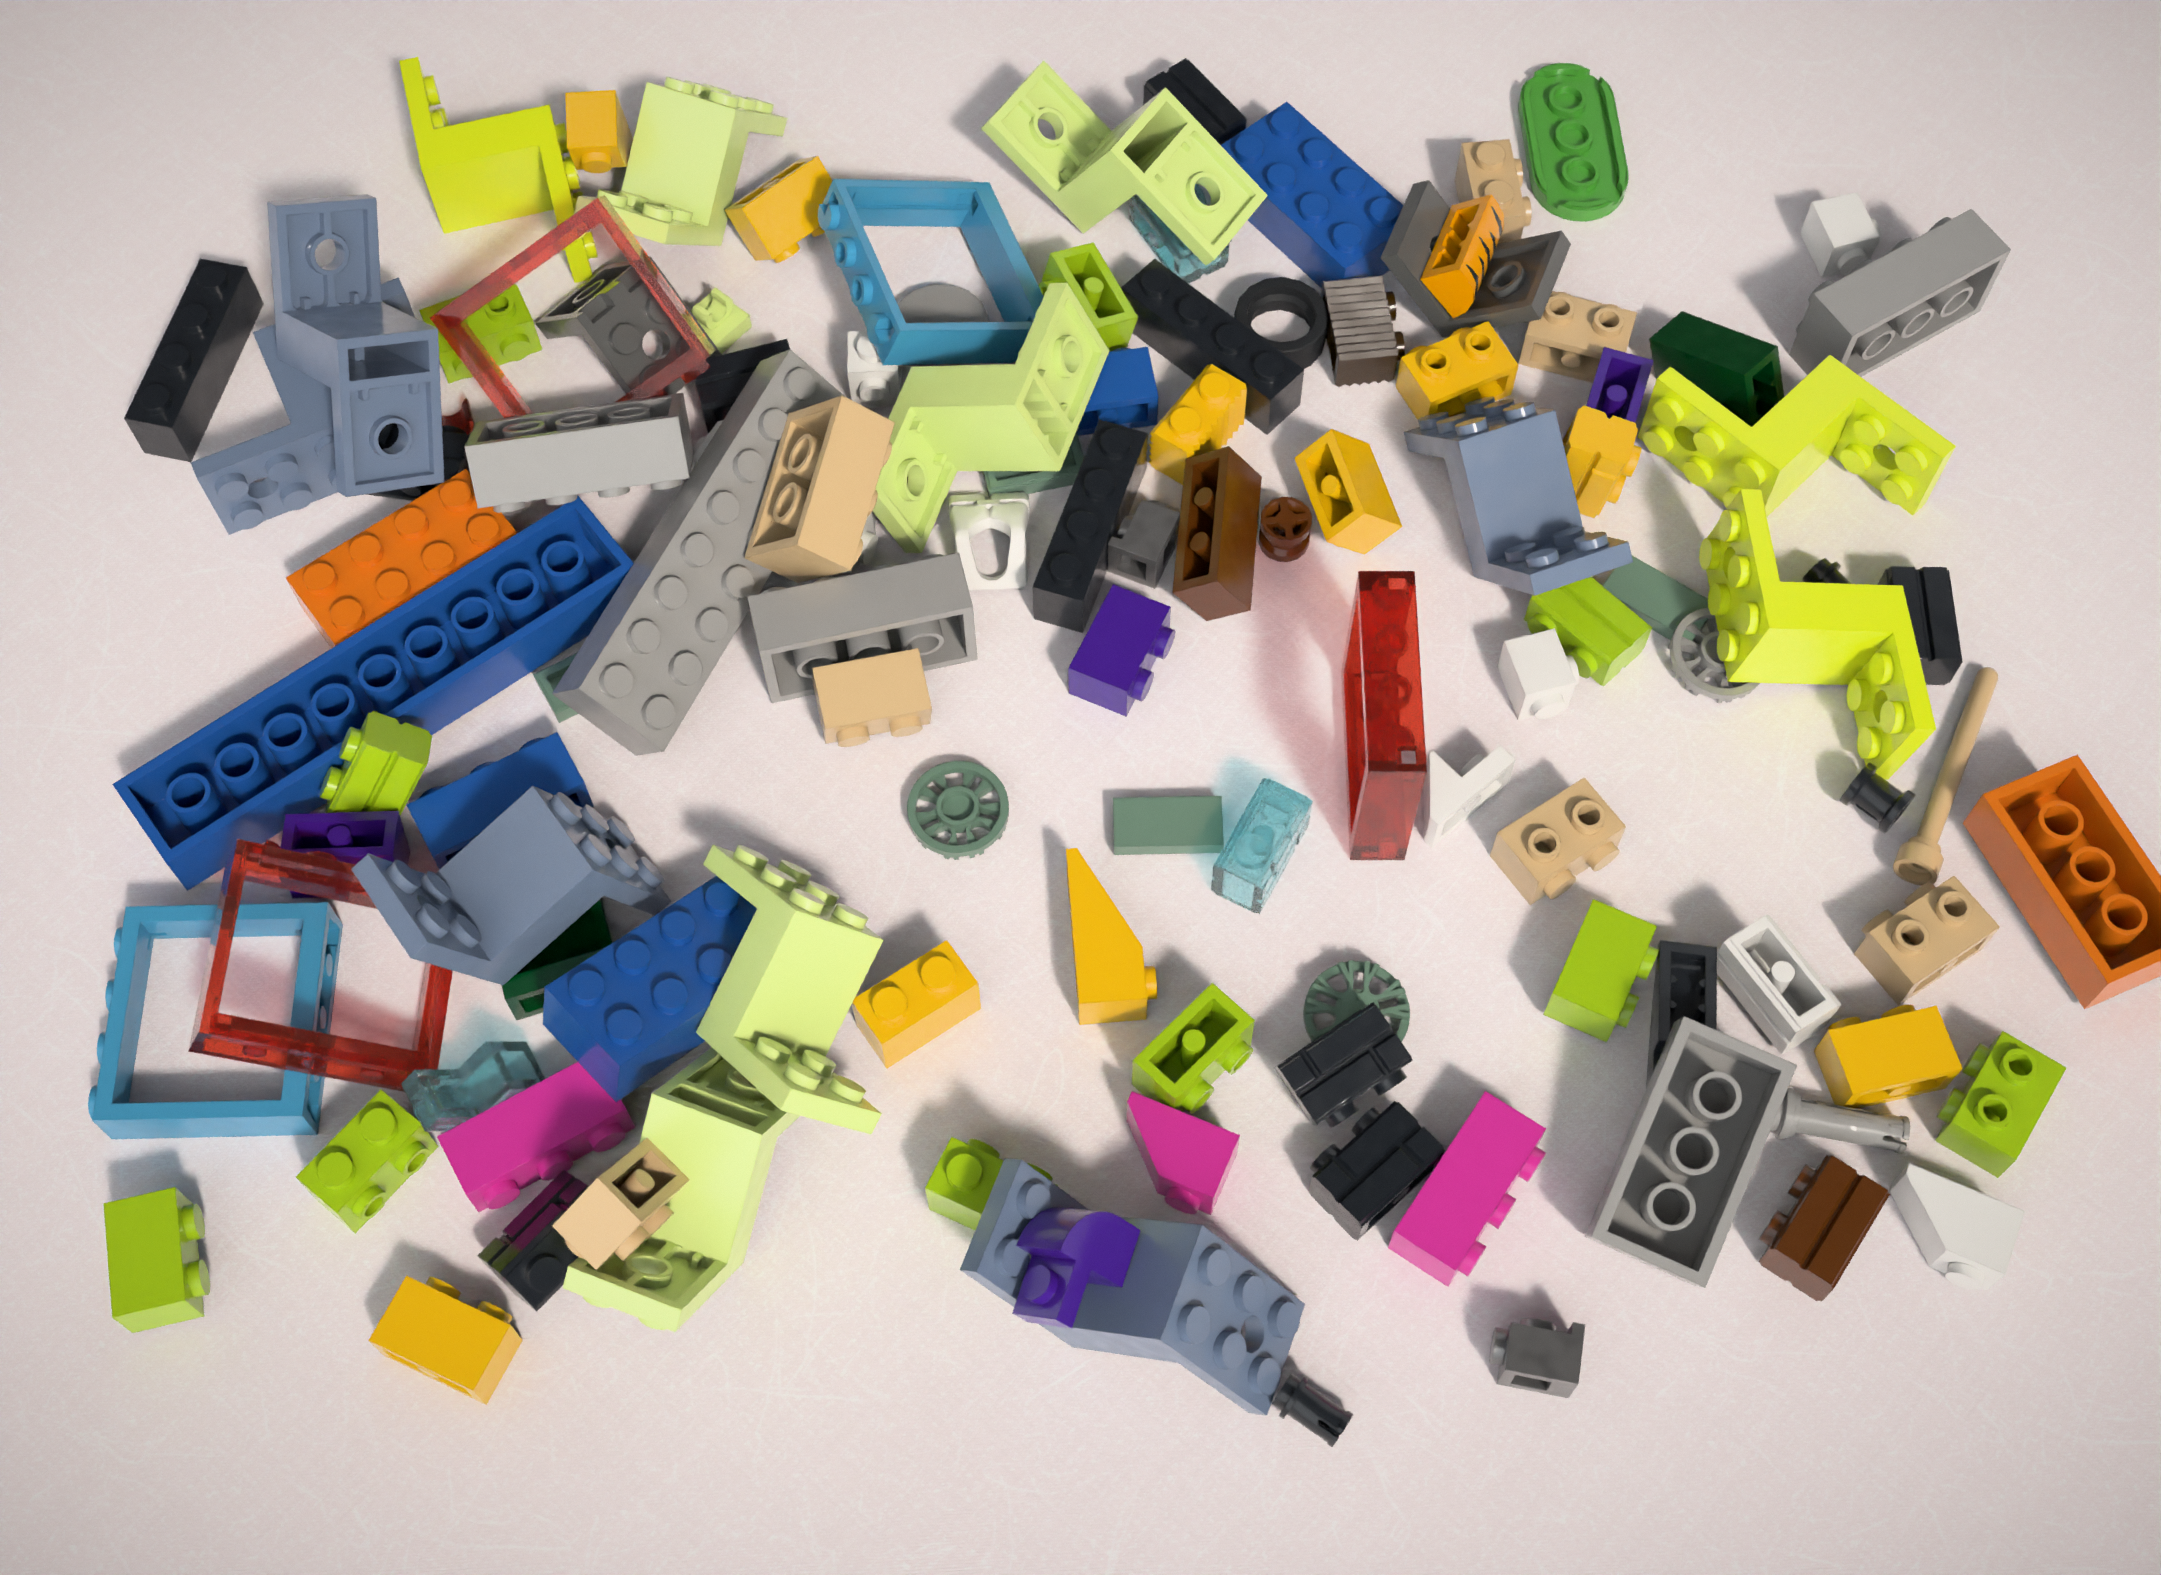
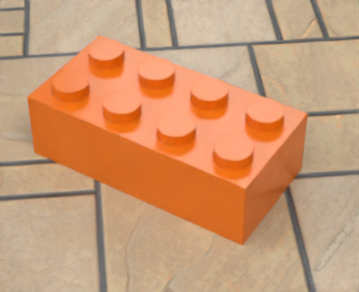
M465 469L286 577V580L303 611L329 646L333 648L516 535L517 531L502 513L493 511V506L477 507L471 475Z
M2078 754L1982 794L1964 820L1963 825L2082 1007L2087 1009L2160 977L2161 875Z

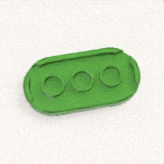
M1556 63L1537 70L1533 78L1528 82L1526 80L1520 93L1518 113L1530 185L1533 195L1539 204L1553 215L1571 221H1593L1603 218L1617 209L1624 198L1629 179L1615 98L1610 85L1601 76L1598 80L1594 76L1589 75L1590 69L1572 63Z

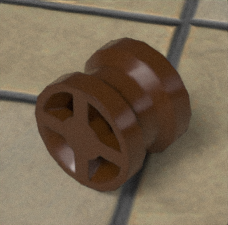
M1293 497L1276 498L1265 505L1261 512L1259 546L1268 558L1277 562H1291L1305 554L1309 547L1312 526V514L1309 508L1302 501ZM1279 529L1284 531V535L1278 533Z

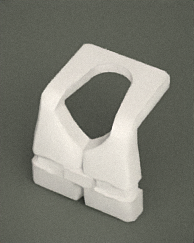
M1026 492L992 493L989 499L985 494L951 495L948 498V513L954 534L955 553L960 554L969 591L1022 588L1026 586L1028 582L1026 529L1030 514L1029 495ZM988 528L999 530L1010 537L1007 567L1002 574L996 577H987L978 571L970 539L974 535Z

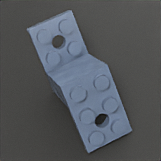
M365 194L267 202L277 357L280 361L331 388L337 492L345 497L444 483L438 328L382 302L376 198ZM332 239L336 247L335 257L328 265L319 266L315 259L316 248L322 241ZM396 423L399 429L397 441L391 447L381 449L378 441L381 430L388 424Z
M399 277L382 283V302L415 317ZM275 324L257 330L253 334L291 424L190 462L198 482L228 535L240 530L254 528L263 521L292 510L303 509L312 502L338 493L331 388L278 359ZM266 478V479H264V480H262V481L254 482V481H256V480H258V479Z
M1485 397L1466 403L1464 405L1466 412L1449 417L1448 412H1438L1418 419L1420 427L1404 432L1409 452L1445 459L1475 578L1535 596L1633 563L1628 541L1607 537L1606 532L1590 533L1585 531L1578 509L1555 410L1537 408L1533 401L1515 404L1514 399L1495 402L1494 397Z
M535 786L527 790L436 873L431 871L422 873L411 869L400 860L391 862L371 854H367L351 869L410 958L500 985L507 983L603 896L654 916L672 902L660 886L664 882L662 874L651 861L643 856H638L631 846L635 838L623 822L614 816L610 819L602 817L590 805L586 804L583 808L577 806L561 792L553 795Z
M1005 1158L960 1271L1014 1307L1032 1256L1016 1246L1026 1225L1037 1214L1049 1208L1089 1209L1023 1160ZM1121 1217L1141 1230L1123 1287L1087 1283L1072 1329L1039 1325L1073 1348L1179 1363L1246 1412L1267 1416L1275 1391L1279 1386L1293 1338L1299 1328L1305 1303L1203 1225ZM1243 1323H1245L1246 1328L1245 1338L1241 1335Z

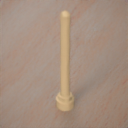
M1984 667L1977 672L1917 835L1911 837L1908 842L1903 843L1898 850L1893 870L1898 877L1912 884L1922 886L1927 882L1931 881L1934 884L1937 881L1944 862L1938 842L1998 681V674L1993 668Z

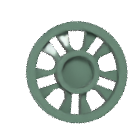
M951 761L931 768L916 781L908 797L907 815L911 830L925 849L928 848L933 852L944 855L945 859L954 858V860H959V857L964 856L974 858L977 854H984L985 849L990 847L997 839H1001L1008 822L1009 801L1004 785L989 769L972 762ZM963 773V784L961 786L949 787L945 775ZM978 776L983 780L975 792H973L970 787ZM931 782L942 791L939 796L927 787ZM993 790L997 793L1000 801L991 804L979 802L980 798ZM919 799L936 805V808L930 812H916ZM980 814L998 816V820L980 817ZM937 819L939 820L938 823L926 828L925 830H923L921 827ZM980 827L989 833L977 840L971 832L974 828ZM944 831L951 834L948 844L936 841L934 838L938 833ZM966 832L968 844L958 845L956 833Z
M1354 960L1339 962L1337 965L1321 973L1309 988L1303 1009L1304 1025L1310 1040L1314 1041L1369 1003L1374 1002L1380 1010L1379 1002L1396 998L1397 1006L1381 1009L1380 1011L1384 1017L1400 1019L1396 1035L1402 1042L1410 1021V1006L1404 987L1402 988L1401 982L1398 979L1396 980L1389 972L1381 968L1379 964H1372L1370 961L1361 962ZM1354 972L1363 973L1362 989H1353ZM1342 974L1347 990L1343 993L1337 992L1327 982ZM1373 977L1380 979L1388 986L1382 994L1374 995L1369 991V984ZM1317 993L1336 1000L1335 1007L1315 1000ZM1328 1013L1332 1015L1334 1024L1317 1031L1313 1014Z

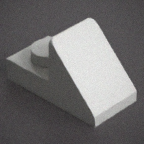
M1499 745L1485 758L1481 754L1473 757L1458 774L1439 755L1430 750L1423 775L1424 842L1433 848L1509 783L1516 759Z

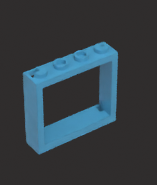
M833 179L823 203L819 204L818 222L821 229L827 235L834 251L835 262L843 272L850 288L852 302L859 309L867 328L868 339L874 344L882 365L1015 363L1044 296L990 182ZM863 226L961 227L1004 322L906 323Z
M328 902L126 907L123 927L117 928L114 936V951L117 957L115 977L108 981L105 992L106 1006L109 1011L106 1032H101L97 1041V1057L100 1063L98 1084L91 1088L88 1097V1111L92 1121L111 1139L318 1135L343 924ZM301 936L281 1100L129 1103L154 939Z

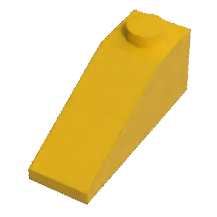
M616 90L565 93L567 149L576 170L583 169L590 173H605L614 167H627L633 137Z
M1077 848L1066 849V871L1079 1025L1147 1020V1000L1157 999L1155 965L1144 966L1141 943Z

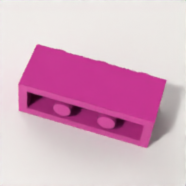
M576 1062L442 1133L437 1138L466 1196L476 1210L481 1212L487 1208L498 1209L510 1204L520 1195V1190L540 1179L544 1181L555 1179L563 1170L569 1171L575 1160L592 1151L603 1152L615 1147L624 1140L627 1132L635 1129V1126L622 1100L615 1102L594 1078Z
M1485 1091L1395 1228L1388 1249L1449 1287L1458 1271L1468 1277L1487 1247L1478 1241L1488 1224L1499 1229L1517 1200L1508 1194L1517 1178L1520 1177L1529 1182L1546 1155L1545 1151L1538 1148L1546 1128Z

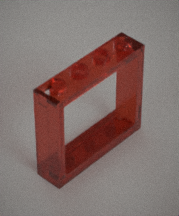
M605 195L593 200L430 317L504 418L533 414V412L465 321L600 224L607 230L690 346L689 350L615 402L669 395L664 388L679 377L682 378L685 384H688L710 368L705 359L715 351L714 347Z
M1358 571L1341 668L1350 860H1405L1427 773L1415 571ZM1401 751H1415L1416 764H1402Z
M237 839L226 861L188 1052L423 1095L437 1077L453 970L425 963L412 1050L218 1013L244 881L377 909L351 870L355 864L338 861L335 856L326 852L310 851L300 853L282 849L277 843L267 839L264 844Z

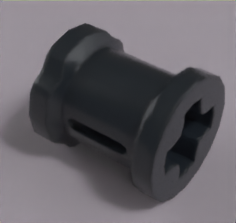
M1869 762L1849 785L1840 798V802L1846 806L1853 804L1879 822L1878 829L1885 834L1904 813L1916 794L1910 790L1900 791L1876 773L1877 767Z

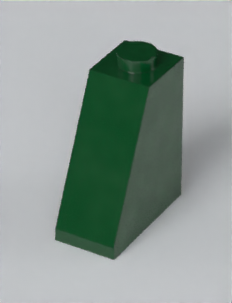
M1683 311L1649 338L1656 379L1665 370L1672 367L1751 427L1784 398L1779 351L1776 345Z

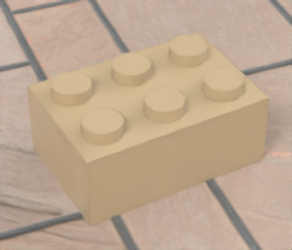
M842 395L789 413L744 558L797 583L851 571L862 553L863 541L861 536L866 519L873 511L877 502L878 494L875 489L881 468L888 461L892 451L890 438L895 422Z

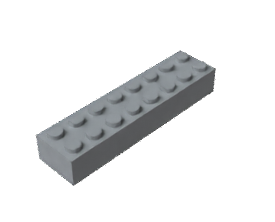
M791 349L760 361L691 471L690 478L684 482L552 693L636 756L665 751L748 613L750 607L747 596L759 594L772 573L771 570L755 564L744 557L788 414L841 395L844 396Z

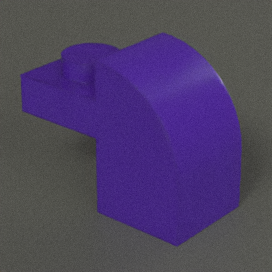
M1053 1207L1040 1212L1026 1225L1016 1245L1032 1256L1012 1314L1029 1323L1072 1329L1087 1283L1123 1287L1141 1230L1121 1217L1105 1211Z

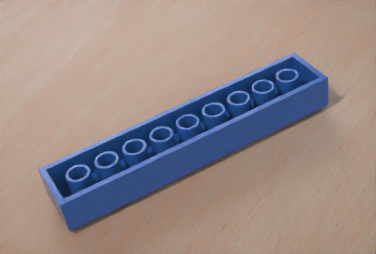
M577 496L578 498L575 501L566 503L112 784L161 857L187 891L283 831L286 814L311 813L327 803L326 799L319 797L324 778L331 766L341 769L345 760L339 758V753L346 733L350 727L361 729L368 713L375 711L397 719L399 724L406 722L428 730L433 735L590 634L634 563L579 496Z

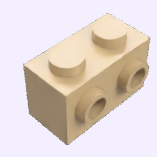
M1510 139L1462 143L1455 176L1459 203L1492 194L1504 214V229L1498 244L1521 239L1524 226H1530L1531 203L1528 196L1522 197L1520 189L1523 183L1522 162L1520 158L1514 159Z
M1552 291L1542 318L1529 322L1518 364L1593 383L1604 347L1626 353L1637 312L1622 309L1613 304H1602L1574 297L1565 292Z
M919 648L812 668L813 688L825 744L838 742L840 747H852L866 743L870 740V735L891 732L893 737H904L916 734L923 729L922 725L930 724L932 706Z
M1584 777L1497 832L1490 857L1528 904L1532 905L1546 895L1550 899L1559 897L1576 882L1575 876L1589 867L1595 872L1611 863L1620 852L1617 847L1626 826Z
M1955 875L1937 887L1931 881L1925 883L1907 897L1904 901L1907 906L1895 915L1889 910H1885L1862 928V932L1866 937L1854 955L1898 1006L1981 951L2000 928Z
M646 1138L601 1174L552 1227L565 1239L568 1248L578 1257L585 1259L595 1270L614 1254L624 1261L646 1238L649 1239L673 1215L674 1212L666 1204L690 1179Z

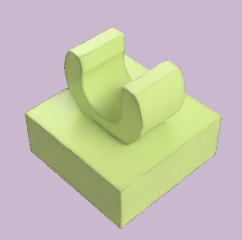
M716 287L690 310L721 354L752 327L750 315L736 306L730 297Z

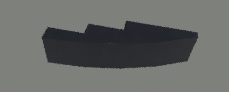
M1660 940L1652 1000L1646 1089L1675 1021L1685 1016L1717 1030V947Z

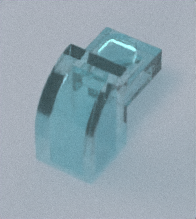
M485 1042L458 1069L414 1070L401 1085L424 1131L433 1132L448 1131L546 1078L527 1042Z

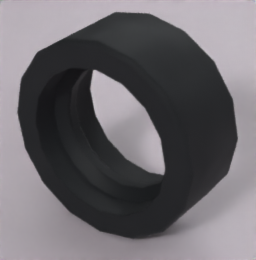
M1285 277L1264 279L1249 286L1238 299L1234 318L1254 333L1256 332L1251 326L1253 319L1268 311L1282 310L1292 312L1303 318L1310 327L1309 332L1295 341L1277 342L1267 340L1259 334L1257 335L1303 369L1311 366L1322 354L1329 319L1326 303L1319 293L1300 280Z

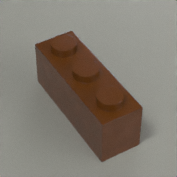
M1230 446L1185 459L1172 593L1206 621L1251 610L1262 476Z

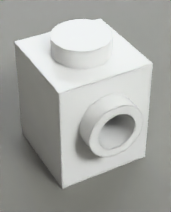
M1858 192L1813 201L1800 231V235L1821 278L1837 274L1849 275L1861 262L1871 259L1880 241L1878 223L1873 217L1869 216Z
M847 331V374L851 400L864 407L894 406L902 389V365H882L874 344L868 339L867 331Z
M1555 628L1504 641L1497 668L1517 720L1534 716L1538 719H1547L1560 714L1564 709L1568 708L1575 686L1579 685V671L1574 658L1571 655H1565Z

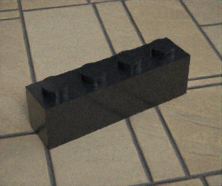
M200 258L124 417L144 453L192 462L264 305L247 267Z
M1153 259L1121 287L1138 316L1133 334L1194 380L1207 365L1213 364L1244 382L1247 387L1244 418L1266 435L1300 406L1304 369L1158 260Z
M1099 419L1032 587L1035 620L1080 633L1084 632L1108 570V543L1112 536L1117 537L1124 517L1129 515L1147 469V432Z

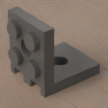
M1429 180L1414 183L1381 255V259L1442 337H1448L1458 329L1464 327L1472 328L1489 321L1493 328L1540 320L1571 246L1562 230L1497 244L1472 305L1466 313L1452 318L1420 280L1429 260L1430 250L1432 253L1450 208Z
M651 257L607 264L535 323L546 339L582 335L630 400L676 394L693 380L689 363L722 355ZM650 330L656 332L663 342L662 353L656 359L648 357L642 346L643 338Z

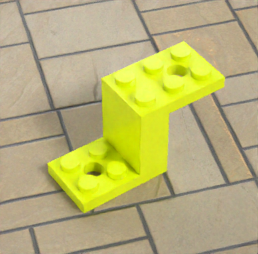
M418 57L400 60L399 64L421 171L444 234L554 210L574 283L589 280L593 276L589 259L597 258L598 254L591 228L582 230L583 227L589 226V221L574 216L578 196H583L582 191L573 193V190L581 189L580 179L571 156L564 157L563 153H568L565 123L555 124L550 105L449 125L445 108H435V105L441 104L434 75L424 76Z
M1831 355L1825 358L1753 427L1749 426L1672 367H1669L1656 379L1637 437L1645 443L1652 453L1664 457L1681 470L1691 483L1703 487L1724 503L1726 508L1731 504L1740 489H1760L1767 517L1831 456L1839 460L1849 472L1859 475L1882 492L1888 501L1899 505L1911 515H1914L1926 504L1956 447Z
M1740 489L1728 508L1721 513L1719 521L1709 536L1702 541L1699 550L1700 566L1703 570H1706L1710 588L1708 608L1710 613L1715 615L1719 631L1717 655L1721 661H1724L1727 681L1848 685L1847 704L1855 716L1858 730V754L1864 759L1865 766L1871 762L1877 767L1876 773L1885 780H1889L1936 730L1903 586L1780 582L1762 492L1760 489Z

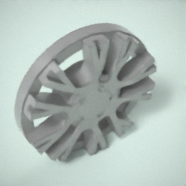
M1709 608L1699 609L1687 615L1679 623L1672 635L1668 646L1672 660L1671 670L1672 672L1675 671L1677 680L1681 678L1686 683L1684 688L1688 691L1692 690V694L1695 696L1700 693L1717 699V703H1722V701L1728 703L1733 699H1741L1750 694L1760 683L1731 682L1734 688H1730L1726 678L1724 661H1721L1717 655L1719 631L1715 615L1710 613ZM1708 618L1707 626L1710 633L1708 635L1703 634L1693 623ZM1685 630L1696 635L1694 641L1682 637ZM1681 651L1690 653L1694 656L1695 660L1684 661ZM1699 666L1703 671L1695 676L1691 671ZM1705 678H1714L1717 687L1705 683Z

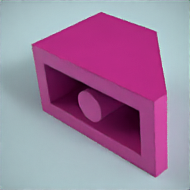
M1132 1091L1127 1101V1123L1157 1193L1165 1196V1202L1178 1211L1196 1214L1199 1210L1211 1215L1236 1158L1240 1135Z

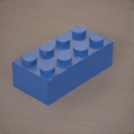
M1285 102L1221 145L1268 195L1248 221L1320 288H1322L1323 281L1383 276L1390 271L1381 259V255L1400 215L1403 204L1288 102Z
M718 876L713 877L545 986L543 1025L615 1102H618L705 1041L696 1031L757 908Z

